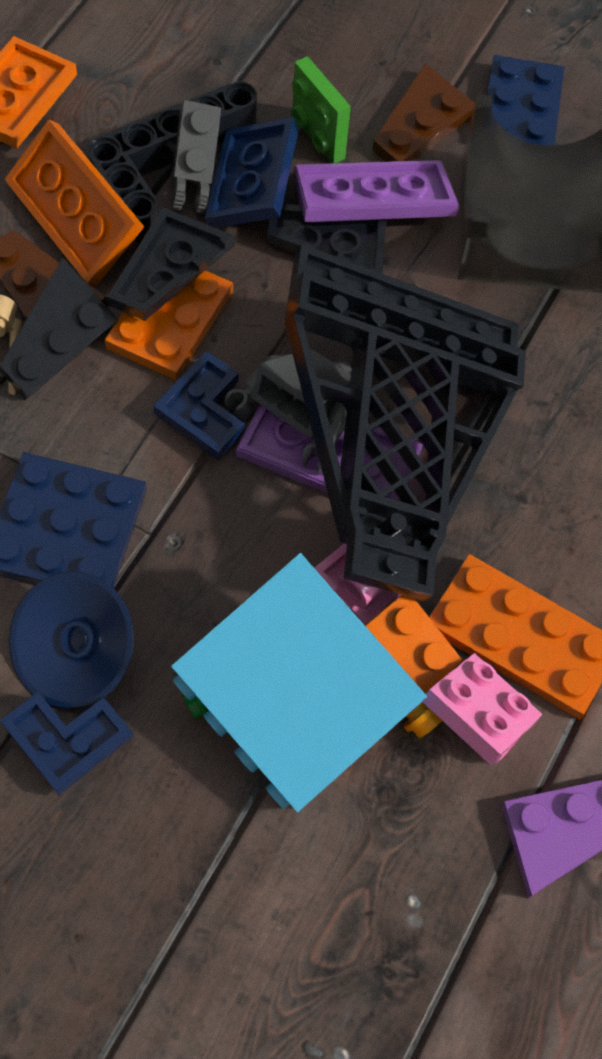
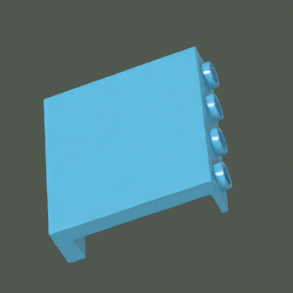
M301 553L171 666L178 674L173 679V682L190 701L196 696L209 710L203 716L210 726L221 737L228 732L240 746L234 752L242 763L252 773L259 768L271 781L266 790L283 809L291 805L297 813L428 697Z

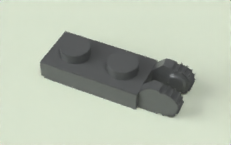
M183 100L181 103L171 180H174L171 199L172 209L181 210L185 202L186 183L197 185L194 200L195 213L204 215L206 211L209 186L212 184L221 116L220 107L189 100Z

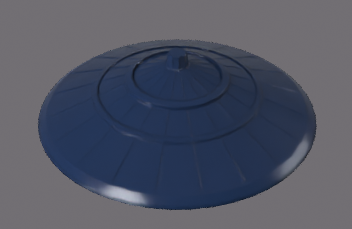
M80 571L56 573L35 584L20 601L14 613L9 634L12 664L25 688L32 695L39 692L49 705L66 709H76L92 705L111 693L120 683L128 669L134 645L131 616L121 596L103 579Z

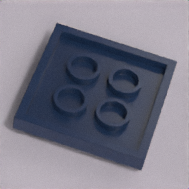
M23 452L0 511V576L35 585L44 578L56 573L80 571L95 575L114 588L147 490L146 481Z

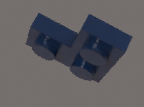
M206 351L153 405L154 414L219 460L245 432V423L218 405L223 397L239 382V373Z
M39 692L35 693L0 720L3 727L58 796L133 738L131 729L104 697L68 725L62 722Z

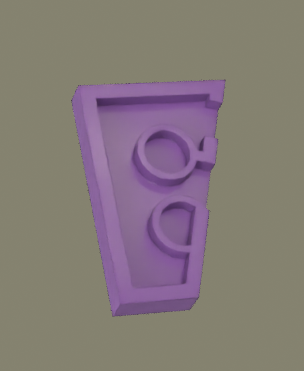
M602 780L504 801L501 805L528 898L602 851Z

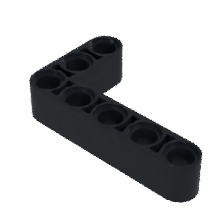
M233 82L189 100L221 108L217 145L223 143L226 130L256 124L257 92L249 83ZM181 104L93 139L88 145L89 161L144 226L133 240L135 242L141 243L158 216L156 197L142 176L174 162Z

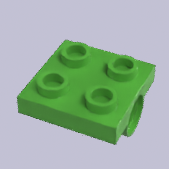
M306 56L294 64L291 117H294L299 129H303L312 139L315 149L320 154L323 153L332 164L338 163L346 157L351 106L310 58Z

